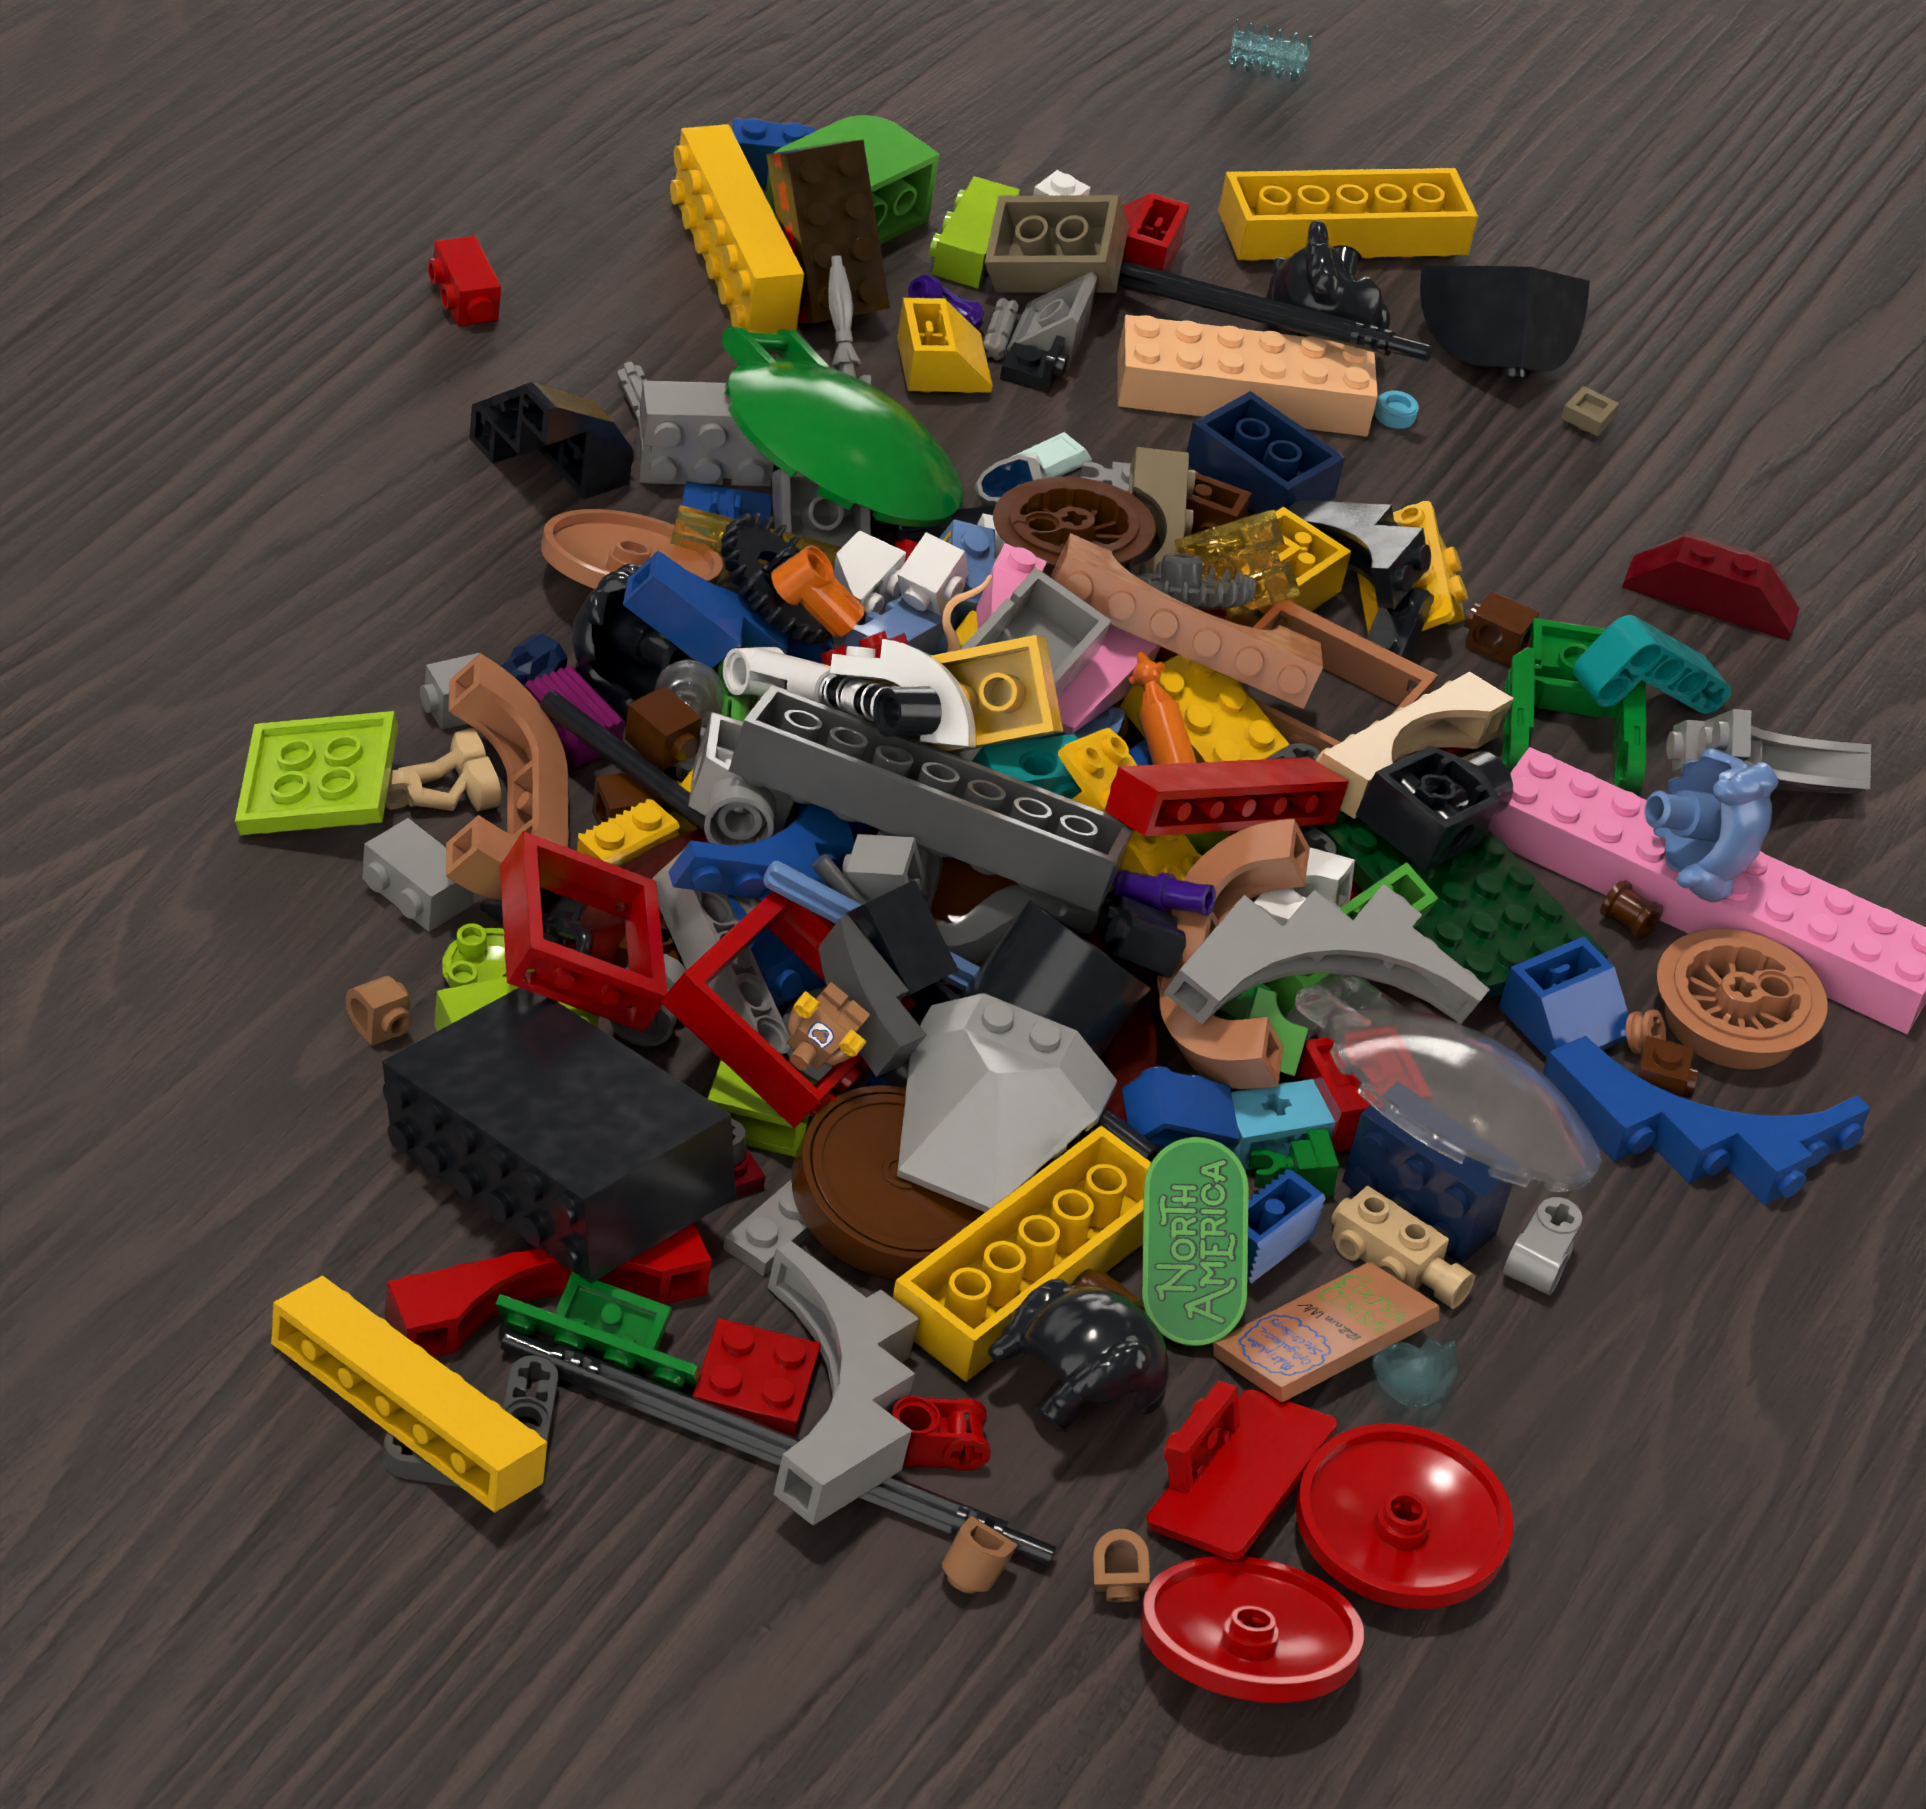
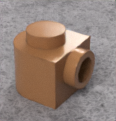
M383 976L351 988L346 993V1007L350 1020L356 1030L371 1046L401 1036L410 1028L413 1018L407 1011L410 1008L409 994L402 983L396 982L390 976Z
M970 1516L959 1529L942 1561V1568L947 1574L949 1583L959 1591L968 1594L986 1592L1000 1579L1018 1544L973 1516Z
M1127 1529L1111 1530L1098 1540L1093 1554L1095 1592H1106V1601L1133 1602L1139 1600V1591H1146L1150 1584L1149 1553L1144 1540L1137 1533Z

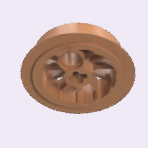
M1726 928L1692 932L1674 941L1664 951L1658 964L1657 984L1664 1001L1666 1021L1671 1031L1684 1046L1694 1048L1693 1052L1722 1066L1736 1069H1760L1778 1064L1785 1060L1795 1048L1810 1041L1822 1028L1827 1016L1828 1003L1826 992L1814 970L1800 956L1786 946L1756 933Z

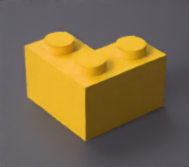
M1285 507L1280 508L1255 526L1247 560V566L1260 574L1253 606L1266 614L1283 597L1309 611H1313L1341 592L1351 551ZM1285 618L1284 624L1290 626L1291 620Z

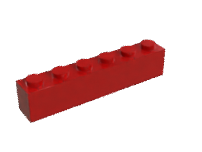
M1310 757L1119 766L1116 776L1112 781L1104 811L1143 836L1235 831L1261 823L1294 818L1298 826L1335 824L1349 780Z

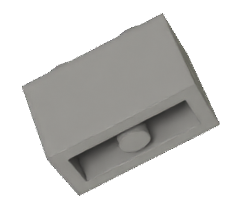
M409 818L364 844L362 879L373 891L381 893L396 905L403 915L416 921L428 932L472 906L473 892L446 877V847Z

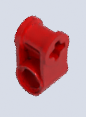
M914 1395L905 1396L894 1405L891 1415L912 1430L903 1467H938L969 1471L980 1468L989 1461L991 1457L990 1444L983 1434V1427L987 1422V1411L981 1402L969 1398L938 1399ZM965 1414H968L970 1418L965 1422ZM964 1449L965 1455H961L960 1451Z

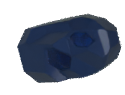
M541 633L528 637L514 647L511 656L501 667L525 687L529 680L534 681L536 677L542 678L544 674L549 675L552 671L557 672L560 668L565 669L568 658L559 642Z

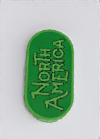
M1202 1137L1184 1138L1169 1144L1161 1150L1151 1162L1144 1184L1142 1301L1144 1303V1310L1163 1336L1176 1344L1189 1347L1213 1344V1342L1230 1333L1240 1321L1247 1301L1249 1197L1247 1175L1242 1163L1229 1148L1217 1141Z

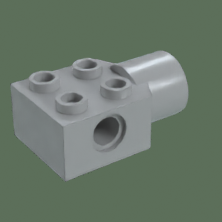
M713 712L711 713L694 761L688 806L705 815L704 830L709 843L738 846L772 837L773 834L783 831L793 800L788 797L787 793L768 786L758 787L745 782L740 775L729 772L743 722Z

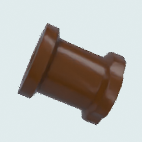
M1621 880L1608 892L1601 904L1600 914L1606 918L1614 917L1632 930L1633 937L1642 940L1658 924L1664 909L1656 901L1650 903L1632 891V884L1626 880Z

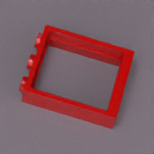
M522 831L500 865L507 983L644 1032L663 1004L660 1001L667 993L656 881ZM540 888L624 918L629 970L545 940L543 937ZM619 902L626 903L624 905H617ZM529 969L535 970L534 972H527Z

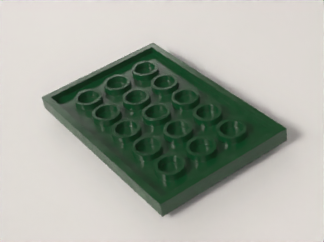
M1339 810L1335 824L1313 825L1335 843L1336 855L1355 860L1353 881L1363 892L1406 862L1413 868L1438 897V900L1414 929L1424 937L1434 941L1439 949L1460 966L1470 970L1480 982L1490 989L1483 999L1503 994L1512 966L1583 936L1606 959L1608 957V954L1594 941L1592 935L1574 920L1565 910L1564 906L1538 882L1534 874L1526 869L1507 849L1505 843L1498 839L1488 828L1479 845L1424 871L1419 866L1411 863L1401 851L1385 838L1375 834L1371 827L1359 817L1354 819Z

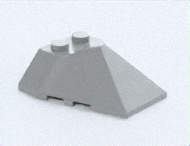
M985 993L931 1005L920 1025L926 1033V1037L909 1057L897 1176L980 1211L987 1212L1035 1176L1036 1171L1052 1157L1056 1160L1066 1151L1067 1144L1083 1130L1088 1132L1098 1123L1116 1088L1117 1080L1078 1031Z

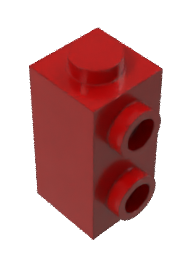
M476 236L436 240L434 243V257L428 260V274L431 283L438 285L442 305L445 310H450L457 326L499 321L501 285Z

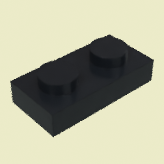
M1412 588L1394 609L1379 608L1366 639L1410 660L1434 601L1428 590Z

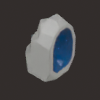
M1036 453L1019 454L998 461L985 470L974 488L978 499L987 506L996 505L997 501L1012 488L1029 481L1047 478V475Z

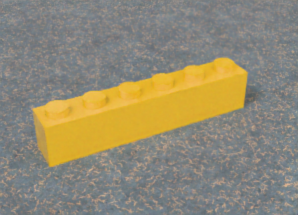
M323 1275L273 1302L272 1345L494 1513L543 1484L547 1451L546 1440L535 1430L528 1428L505 1411L497 1402L490 1400L467 1383L459 1374L452 1372L429 1355L424 1348L416 1345L390 1326L385 1319L375 1315L355 1300L348 1292L340 1289Z

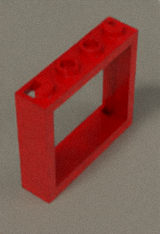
M772 891L688 968L660 1002L782 1118L795 1128L808 1114L814 1118L819 1110L829 1101L834 1102L837 1099L831 1092L833 1089L841 1095L862 1074L856 1068L857 1065L865 1071L869 1066L860 1053H858L856 1056L834 1065L813 1085L708 986L714 978L767 929L778 937L826 983L822 972L818 947L834 925L824 917ZM909 996L901 1000V1004L908 1012L916 1004Z

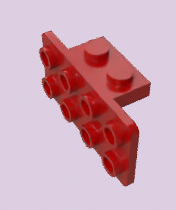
M1218 1380L1205 1398L1198 1399L1192 1409L1191 1416L1180 1430L1172 1432L1167 1439L1163 1455L1168 1465L1169 1487L1147 1514L1148 1529L1230 1560L1242 1558L1301 1481L1305 1468L1312 1456L1322 1445L1335 1436L1337 1433V1420L1333 1416L1287 1400L1280 1402L1273 1396L1254 1389L1244 1391L1238 1398L1237 1386Z

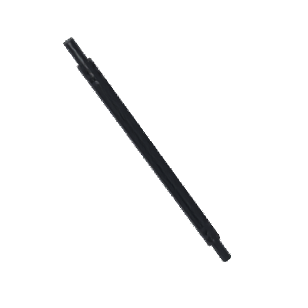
M1122 261L1117 284L1119 286L1385 356L1395 353L1428 362L1432 355V345L1397 337L1395 332L1125 261Z
M508 1330L503 1337L501 1350L520 1358L534 1355L547 1358L557 1368L559 1379L780 1466L782 1454L801 1440L559 1344L554 1348L511 1330ZM894 1476L859 1497L954 1536L957 1535L965 1521L970 1516H973L1018 1544L1014 1554L1050 1567L1057 1547L1008 1528V1521Z

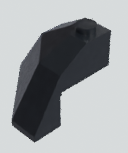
M530 382L472 404L469 439L492 464L538 449L584 499L630 484L631 465L634 461L633 449L616 424L593 400L539 383Z

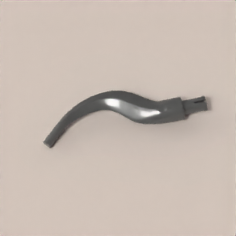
M827 854L820 856L813 862L811 866L829 888L861 905L867 903ZM1016 884L997 890L964 916L950 923L937 926L950 952L973 964H977L988 958L1029 900L1038 904L1078 934L1089 935L1092 934L1097 926L1102 907L1107 901L1113 902V899L1105 898L1098 913L1091 910L1082 911L1067 906L1060 898L1044 892H1029Z

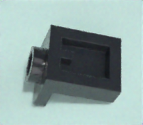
M1057 335L1049 352L1039 350L1035 346L1014 342L1002 365L1000 379L1048 393L1055 378H1063L1067 367L1069 355L1063 353L1065 337Z

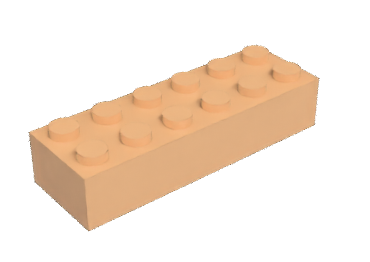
M1125 315L1117 354L1119 407L1204 417L1251 391L1304 429L1368 437L1378 397L1374 352L1313 336L1304 337L1280 334L1276 331L1263 332L1239 329L1234 326L1222 327L1197 324L1193 321L1156 319L1146 315Z

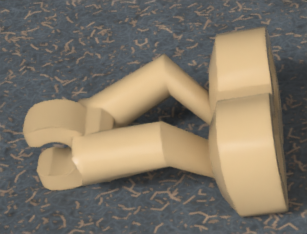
M473 727L455 732L450 752L434 762L392 770L385 806L392 810L409 804L410 807L420 806L454 811L463 793L466 791L468 799L477 812L500 807L501 788L499 779L490 758L486 757L485 748L476 729ZM454 768L459 774V778L449 793L422 787V784L439 780Z

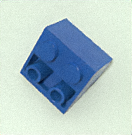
M1584 936L1510 968L1498 1008L1547 1058L1550 1051L1585 1035L1602 1051L1627 1040L1626 1020L1629 1014L1615 967Z

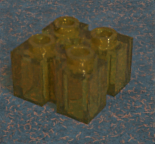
M1274 509L1174 540L1178 553L1196 555L1202 558V577H1208L1210 568L1214 566L1216 579H1222L1226 569L1231 571V582H1233L1238 572H1242L1243 578L1249 574L1255 579L1256 591L1254 599L1243 606L1225 608L1224 610L1229 617L1301 595L1291 562L1281 563L1276 546L1285 544Z

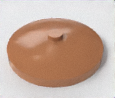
M582 509L558 514L545 524L541 541V552L550 565L565 576L593 589L597 588L598 583L607 574L616 571L626 564L642 566L658 550L686 570L716 586L719 585L723 562L718 552L697 535L659 519L623 511Z

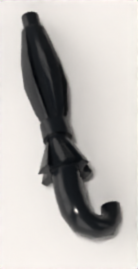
M502 900L482 901L480 904L481 911L487 913V915L503 925ZM567 910L553 915L542 912L543 933H546L552 942L563 945L564 940L576 943L575 951L586 955L591 954L594 938L585 925L571 920L574 913Z

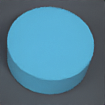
M1388 391L1378 397L1375 416L1379 422L1388 427L1404 429L1411 427L1415 423L1419 405L1411 395L1405 392Z

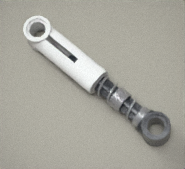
M778 647L731 649L724 659L723 678L726 687L734 695L753 694L762 697L770 685H774L857 718L874 722L880 734L885 737L933 734L941 722V702L936 691L930 686L882 687L880 684L855 677L837 676L830 673L831 666L786 655Z

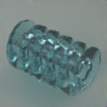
M1237 19L1229 54L1230 68L1235 69L1240 60L1244 59L1247 72H1250L1255 63L1258 62L1261 75H1265L1272 65L1275 69L1276 78L1280 79L1285 70L1289 69L1290 79L1295 82L1301 72L1305 74L1313 34H1309L1304 43L1301 44L1298 31H1294L1287 41L1284 38L1283 28L1279 27L1274 36L1270 37L1268 25L1264 24L1258 34H1255L1252 21H1248L1243 31H1240Z

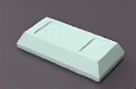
M1065 432L1016 454L1036 453L1042 462L1047 478L1061 477L1082 467L1083 462H1091L1092 460L1087 450Z

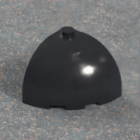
M1422 265L1420 297L1426 323L1436 341L1448 353L1466 363L1500 368L1501 377L1526 378V371L1549 372L1559 368L1574 351L1585 322L1590 281L1525 266Z

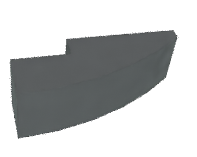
M847 914L838 920L818 947L822 972L826 985L832 982L848 995L847 999L850 1002L854 1000L870 1013L856 1033L867 1041L859 1053L876 1077L904 1065L926 1037V1033L901 1004V1000L909 990Z

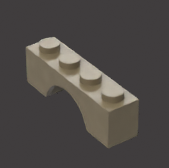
M1136 447L1130 465L1128 492L1143 502L1152 513L1160 542L1158 553L1146 561L1148 573H1156L1157 564L1159 561L1162 562L1165 554H1191V550L1184 549V536H1190L1192 530L1193 510L1186 509L1187 496L1192 497L1194 492L1195 470H1188L1189 453ZM1141 564L1134 565L1135 573H1139Z

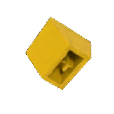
M903 298L897 341L907 390L923 393H992L993 385L981 333L946 299Z

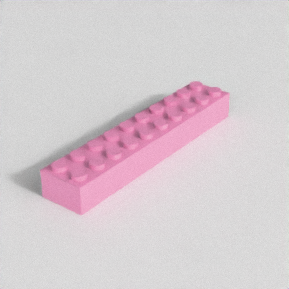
M1531 747L1528 748L1510 773L1513 782L1512 799L1503 811L1493 816L1488 826V829L1505 843L1509 851L1606 896L1615 884L1621 880H1626L1632 884V891L1650 903L1656 901L1663 906L1664 910L1660 921L1688 934L1706 929L1726 928L1744 930L1770 938L1795 952L1814 970L1822 982L1827 998L1908 1035L1926 1004V927L1904 918L1889 909L1882 908L1860 898L1845 889L1838 888L1816 878L1801 869L1770 857L1761 851L1753 864L1735 878L1733 893L1728 898L1717 902H1708L1707 900L1700 899L1690 888L1681 887L1676 880L1679 872L1672 870L1666 865L1664 854L1666 839L1654 835V828L1650 827L1646 822L1644 816L1645 799Z

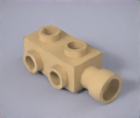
M1368 1185L1354 1198L1342 1200L1335 1209L1331 1218V1223L1334 1224L1331 1240L1335 1242L1339 1253L1346 1259L1355 1261L1360 1258L1366 1263L1370 1261L1414 1290L1425 1284L1434 1290L1435 1298L1452 1309L1458 1307L1471 1291L1475 1281V1274L1458 1263L1450 1265L1444 1261L1449 1238Z

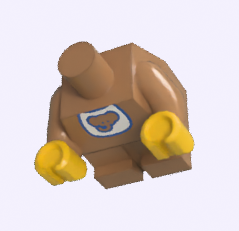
M832 982L825 987L816 999L805 991L791 1010L788 1023L790 1037L787 1044L794 1049V1052L790 1055L789 1060L799 1070H805L810 1063L817 1069L824 1064L833 1066L856 1056L867 1042L856 1031L866 1021L870 1013L854 1000L850 1002L847 999L848 995Z

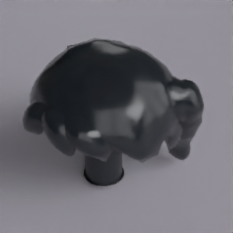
M1319 220L1311 222L1305 248L1293 253L1288 259L1284 257L1275 258L1273 275L1271 276L1266 298L1387 330L1390 325V312L1382 300L1381 289L1370 277H1363L1360 280L1355 278L1358 263L1362 259L1361 254L1347 245L1332 247L1329 244L1326 224ZM1267 324L1269 331H1276L1287 335L1309 336Z
M626 564L601 579L597 588L589 593L577 612L572 635L573 650L577 661L575 670L620 717L627 719L628 704L663 686L671 689L681 682L692 670L701 672L707 677H718L719 666L718 663L710 671L623 605L627 580L641 567L637 564Z
M1062 1279L1048 1280L1031 1291L1014 1311L1009 1323L1004 1327L1002 1335L987 1351L994 1361L1008 1360L1020 1353L1033 1355L1042 1359L1053 1370L1059 1379L1037 1405L1034 1404L1036 1413L1058 1432H1066L1065 1430L1090 1401L1097 1405L1099 1402H1109L1120 1398L1128 1392L1137 1391L1139 1394L1135 1406L1138 1409H1143L1142 1415L1151 1414L1164 1401L1169 1378V1360L1163 1337L1145 1311L1134 1305L1131 1300L1109 1288L1100 1286L1078 1287L1069 1285Z

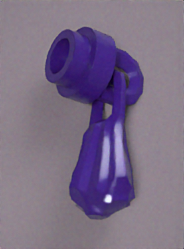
M921 275L910 283L908 288L909 298L946 299L977 330L983 325L985 313L982 310V306L977 301L963 299L949 289L942 288L941 282L936 277Z

